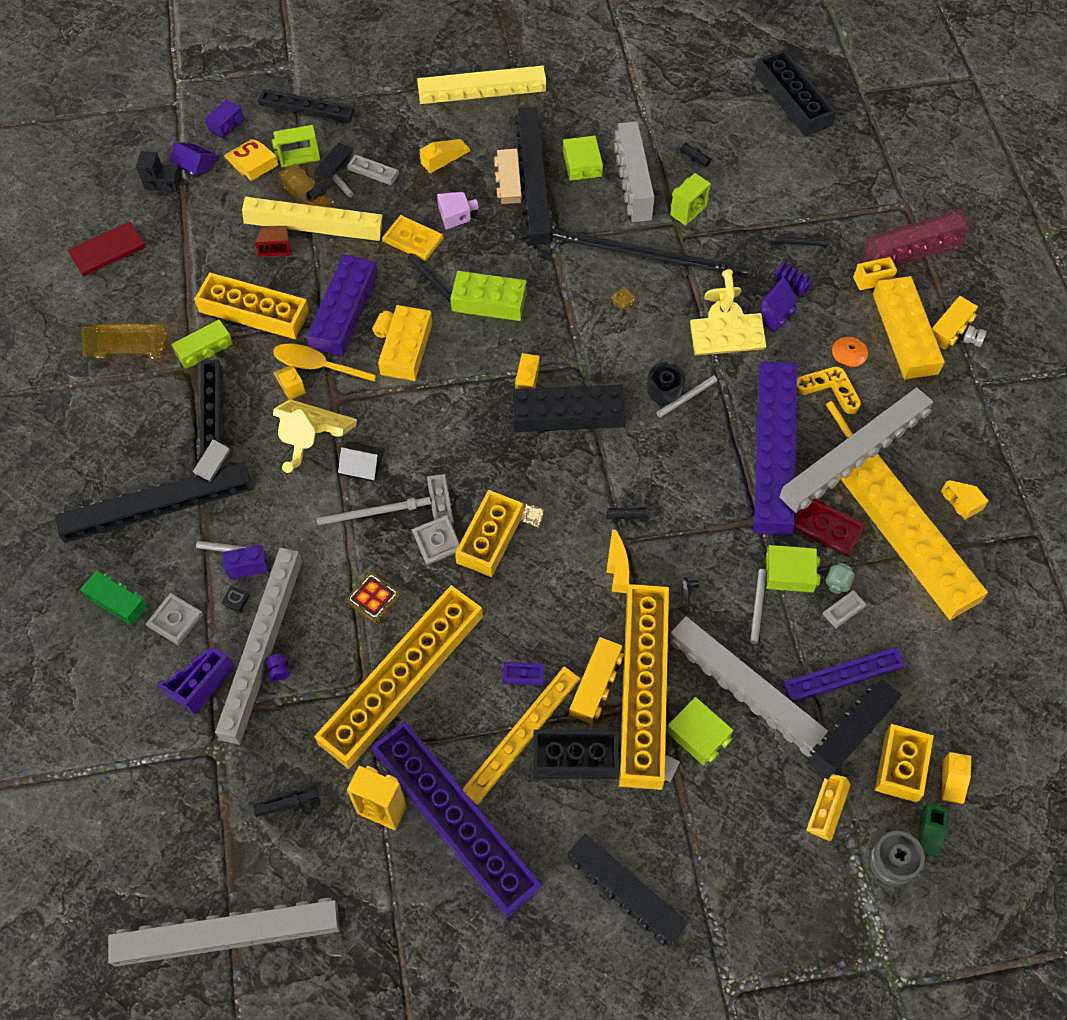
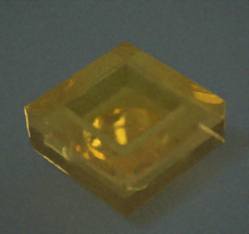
M623 287L611 296V301L623 311L636 301V297Z
M527 502L521 522L539 527L545 508Z

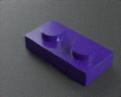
M504 662L503 684L543 686L545 664Z

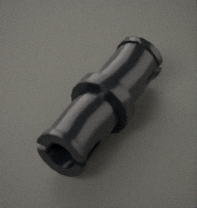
M687 142L682 144L680 152L689 156L692 161H697L706 168L711 164L712 158L703 154L699 148L695 149Z
M326 177L323 181L314 184L313 188L305 193L306 199L309 202H313L319 196L326 194V191L335 185L334 180L331 177Z
M624 506V508H607V520L624 519V521H629V519H646V507L629 508V506Z

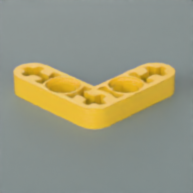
M832 367L797 378L798 394L806 395L831 387L844 412L855 414L859 410L860 399L842 368ZM821 378L824 380V383L819 384L815 379ZM839 388H846L848 393L840 392Z

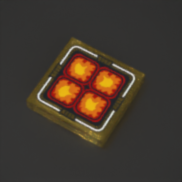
M370 571L348 595L345 602L377 624L398 600L401 592Z

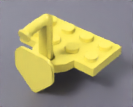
M728 269L722 273L726 288L712 289L705 293L704 297L706 300L716 302L712 305L708 318L690 321L695 356L762 350L766 348L761 313L744 315L741 307L733 302L734 297L740 295L741 288L734 287L732 270Z
M291 399L274 408L273 416H277L280 419L279 438L285 443L295 445L293 459L282 465L283 471L290 473L301 465L304 448H309L314 444L316 433L326 431L336 437L343 436L356 427L357 419Z

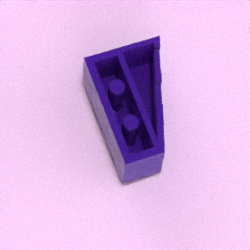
M213 646L191 661L192 664L182 671L179 669L174 672L175 675L166 682L161 681L157 684L166 696L194 715L235 668L229 657Z

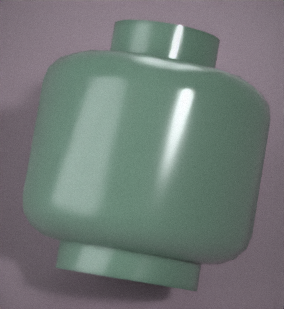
M838 563L830 568L825 581L830 587V591L840 594L850 590L855 574L849 565Z

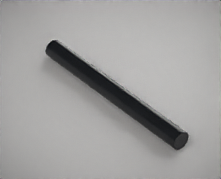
M412 253L409 254L407 257L409 261L451 302V293Z

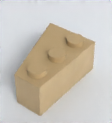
M517 149L497 150V156H494V164L498 168V172H495L496 182H499L497 198H501V204L521 203Z

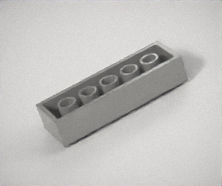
M638 122L618 123V129L615 131V140L617 142L614 143V152L618 154L616 155L617 165H620L619 176L623 178L622 190H625L624 200L625 203H628L627 214L631 216L632 222L652 220L654 193Z

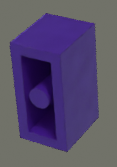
M226 99L205 120L209 131L224 138L244 120V116L240 106Z
M262 544L223 552L224 568L229 579L269 572L266 553Z

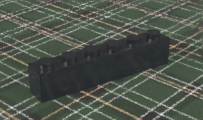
M219 359L200 361L201 458L212 440L224 445L223 370Z
M883 679L877 685L872 683L866 691L868 695L865 697L862 694L855 703L857 707L854 709L851 706L844 714L846 719L843 721L840 718L833 726L835 731L833 733L828 731L821 739L823 744L820 746L817 743L810 751L812 757L807 763L827 780L902 696Z
M584 834L568 852V863L575 870L578 871L580 869L586 874L585 878L592 885L595 886L597 884L603 889L602 893L609 900L612 901L614 899L620 904L619 908L626 915L629 916L631 914L637 919L636 923L643 930L651 931L655 935L653 938L661 946L666 945L670 948L688 924L686 920L587 834Z

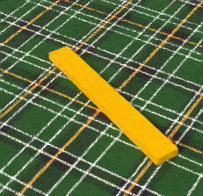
M565 666L463 787L462 790L476 806L479 805L533 739L534 730H540L579 683L580 677Z

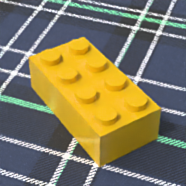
M396 305L378 362L380 375L416 381L433 324L431 311Z
M488 490L455 552L456 563L492 577L524 515V503Z
M359 766L347 788L357 814L396 831L407 809L398 779L391 775L384 777L370 766H366V768Z

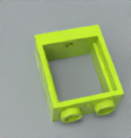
M313 125L274 132L275 139H272L273 148L277 149L275 155L277 161H280L281 167L320 160ZM305 140L310 141L311 147L282 152L281 145Z

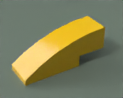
M612 530L606 573L614 574L612 592L627 594L629 585L628 558L618 532Z

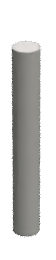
M335 173L332 179L349 198L352 197L353 192Z
M197 541L196 548L222 552L245 548L243 546Z

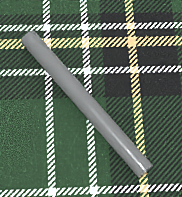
M714 375L683 394L676 401L656 412L659 418L663 417L716 383L717 378Z
M759 569L750 639V642L753 644H757L759 641L767 573L765 569Z

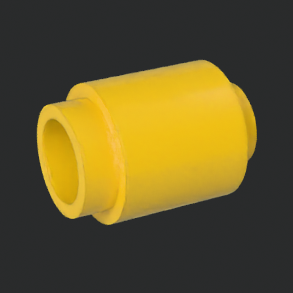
M383 311L379 314L372 328L376 336L380 338L387 337L393 313Z

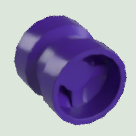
M275 654L265 660L267 668L270 669L269 678L271 681H282L290 676L284 654Z

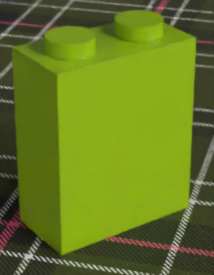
M596 136L563 140V154L570 181L602 177L603 164Z
M769 545L766 553V589L814 592L816 586L820 584V574H817L820 557L817 556V549Z
M696 697L668 724L666 733L703 766L708 761L712 763L719 755L717 751L721 747L726 748L733 740L731 738L733 729Z

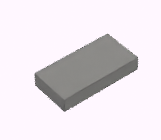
M212 440L193 473L211 482L229 454L230 448Z
M853 590L826 609L823 615L835 628H838L864 609L867 604Z

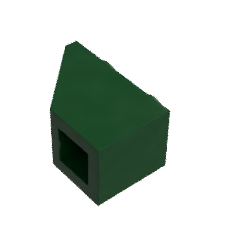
M928 803L921 810L918 841L923 848L924 854L939 857L948 830L949 808Z

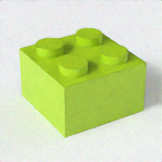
M696 173L690 178H686L684 183L680 187H676L672 193L673 199L670 215L684 225H687L707 207L711 183Z

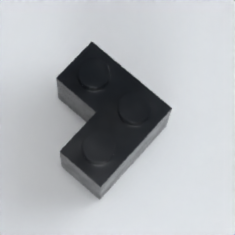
M141 151L136 168L144 189L177 192L182 178L179 167L177 165L161 164L157 152Z

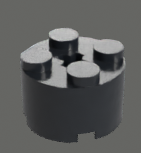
M660 362L654 365L650 370L647 383V392L650 398L660 406H665L679 399L683 395L685 384L683 369L677 364L671 365L668 362Z

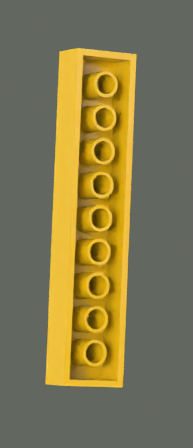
M878 454L873 458L869 457L866 459V462L860 468H854L847 478H841V481L949 620L983 601L988 591Z
M628 585L619 787L662 790L665 780L669 587Z
M451 585L314 736L318 745L346 768L350 769L483 618L482 607Z

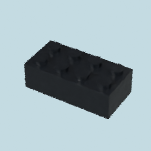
M534 730L533 778L618 779V731Z

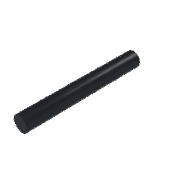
M776 236V243L827 246L828 239Z

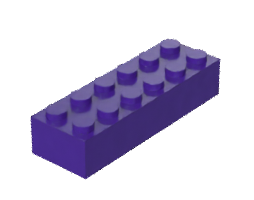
M346 254L342 255L307 334L310 348L344 356L378 276L376 261Z

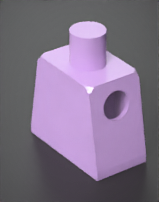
M463 192L437 194L438 207L445 229L470 221V211L478 209L477 200L467 201Z

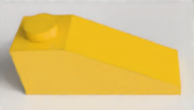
M461 139L432 142L420 149L421 164L429 173H432L470 152V148Z

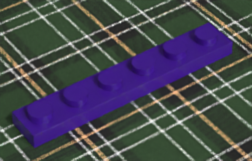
M896 647L783 683V687L788 699L792 702H797L903 669L905 664Z

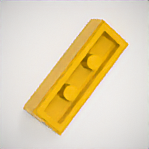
M833 774L828 780L824 779L806 830L807 832L828 841L832 840L851 785L846 777Z

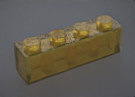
M293 164L279 172L281 185L299 204L328 208L335 207L332 198H328L325 194L319 196L313 202H309L306 199L305 193L311 190L316 183L306 175L303 168Z

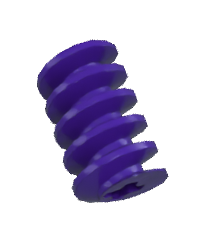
M785 260L776 271V281L779 282L782 278H785L791 289L793 288V292H798L799 296L805 295L811 288L814 279L809 281V274L804 278V271L798 274V267L792 270L793 264L787 267V260Z

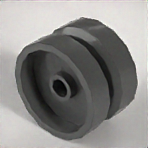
M892 831L882 836L871 849L869 856L870 868L876 878L890 886H903L910 882L920 873L925 861L924 851L919 841L909 833L902 831Z

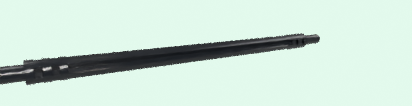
M550 230V237L559 238L562 241L722 273L729 269L736 274L748 275L749 269L732 266L731 263L574 232Z

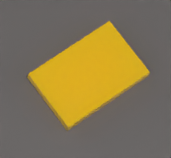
M402 215L397 218L382 237L383 242L408 254L412 253L415 257L425 262L444 239L443 234Z

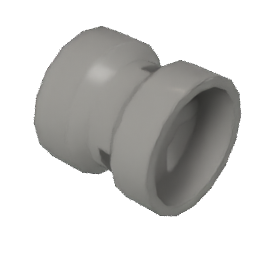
M969 325L962 342L973 343L975 346L981 347L987 331L983 329L977 330L974 326Z

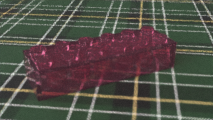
M961 209L943 215L933 216L923 221L920 220L910 225H903L897 229L887 230L877 235L873 234L867 238L860 260L862 263L891 257L895 267L949 251L961 247L971 224Z

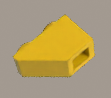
M949 480L941 490L945 499L950 501L955 507L956 512L964 520L982 511L988 503V499L977 486Z

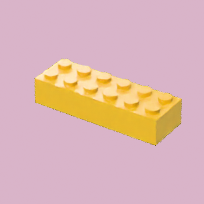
M210 272L194 299L200 313L292 339L297 338L310 313L307 299Z
M912 277L877 281L873 296L904 380L938 375L944 365V359Z

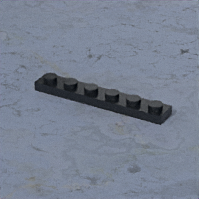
M266 89L262 90L258 99V104L261 106L350 122L355 112L354 106Z

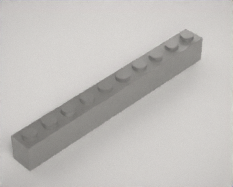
M916 387L783 486L780 498L795 513L800 509H806L813 499L822 497L825 490L829 487L831 489L834 488L839 480L843 477L847 478L854 468H860L866 462V459L875 457L882 447H888L895 437L900 438L907 428H913L920 418H926L932 411L930 408L934 401Z
M279 548L215 731L220 741L241 744L267 667L265 660L271 655L302 564L298 551Z
M685 617L670 633V644L676 650H681L686 654L689 661L692 663L696 662L701 666L705 674L708 676L712 675L718 680L717 682L721 687L729 689L734 693L733 695L738 701L745 702L750 707V710L754 714L762 716L771 728L778 729L787 741L795 743L800 747L799 749L804 755L812 757L810 751L817 743L820 746L823 744L821 739L828 732L827 729L688 617Z
M331 898L319 899L318 903L313 904L303 901L296 903V906L293 907L277 905L274 906V910L265 911L264 908H257L251 910V913L248 914L232 912L229 913L228 917L220 918V915H211L202 921L186 919L184 923L176 925L175 922L162 923L161 927L156 928L150 925L141 926L137 931L120 929L116 931V934L108 935V963L116 967L340 932L338 904Z

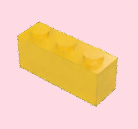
M961 296L956 299L932 328L940 348L946 350L949 345L953 346L956 343L958 335H962L968 327L967 324H972L977 317L975 312L978 306Z

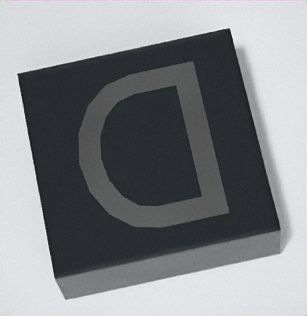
M230 586L221 603L240 612L250 595L246 591Z

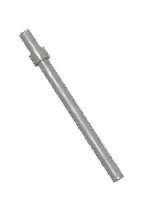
M430 497L410 498L404 502L316 519L318 525L408 508L413 510L419 506L429 505L431 501Z

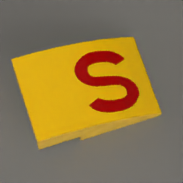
M254 139L245 142L224 155L241 175H246L250 181L278 166L276 155L265 145Z

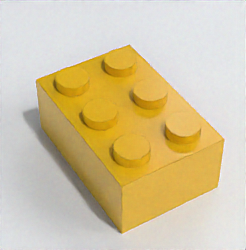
M891 724L885 732L875 791L917 803L924 796L933 735Z

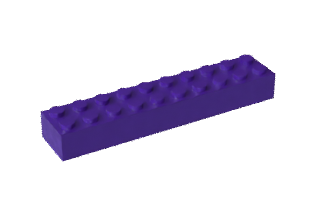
M760 362L753 533L793 535L794 511L780 498L782 487L795 478L797 363Z
M403 721L371 746L374 756L391 776L398 779L403 792L506 919H509L541 891L540 882L406 721Z

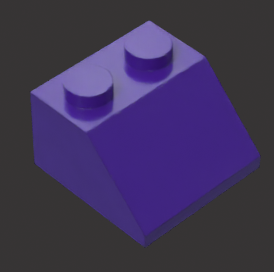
M174 142L169 161L177 165L179 169H187L188 173L198 176V174H206L219 160L220 155L194 143Z
M782 278L763 299L760 310L763 325L774 332L779 327H783L788 317L793 316L797 310V297L785 278Z

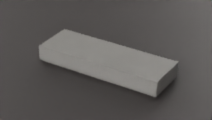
M354 155L347 165L350 171L392 185L399 175V170L358 155Z
M446 474L428 476L427 481L434 520L448 515L452 526H454Z

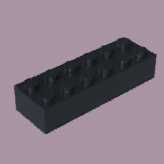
M785 49L757 59L755 75L805 137L833 126L836 115L835 109Z
M623 384L513 389L514 431L535 432L625 427L626 410Z

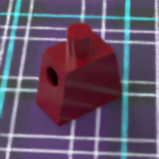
M285 226L261 228L255 241L258 257L291 255L287 228Z

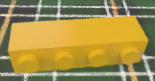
M599 637L571 704L569 716L589 724H593L595 718L599 719L602 711L600 704L602 700L606 701L610 689H607L609 682H614L617 671L614 670L616 665H621L624 654L621 653L622 645Z

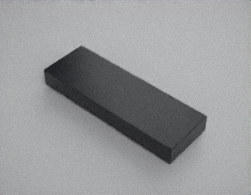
M338 142L315 169V175L324 179L326 177L332 178L352 155L353 148Z

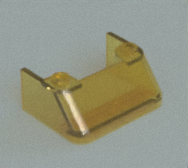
M95 324L81 327L83 357L95 355V358H106V355L145 354L149 355L150 359L160 358V355L164 354L167 324Z

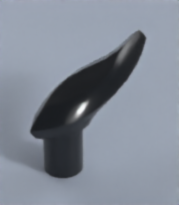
M684 577L681 586V596L686 613H689L690 588L699 587L698 580H688L687 577Z

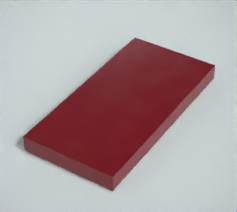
M129 221L67 251L84 277L146 248V246Z
M813 499L806 509L794 512L795 530L849 557L866 526L816 499Z

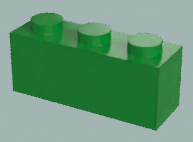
M96 571L80 589L82 593L92 602L133 626L147 609L144 597L137 592L134 594L129 592L128 587L122 583L116 584L108 574L104 573L102 575Z

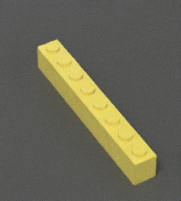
M544 66L417 78L420 104L546 91Z
M245 197L242 208L244 224L267 227L285 226L290 230L380 241L382 214Z

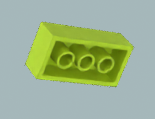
M457 271L450 298L452 312L521 321L526 298V280Z

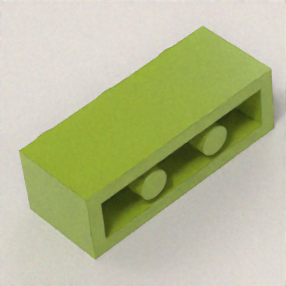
M217 320L171 345L184 368L187 369L228 348L233 343L229 332L221 321Z

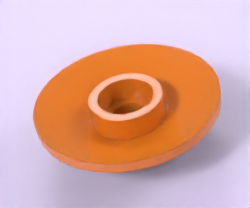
M843 337L834 343L832 355L843 366L857 367L866 361L868 349L857 338Z

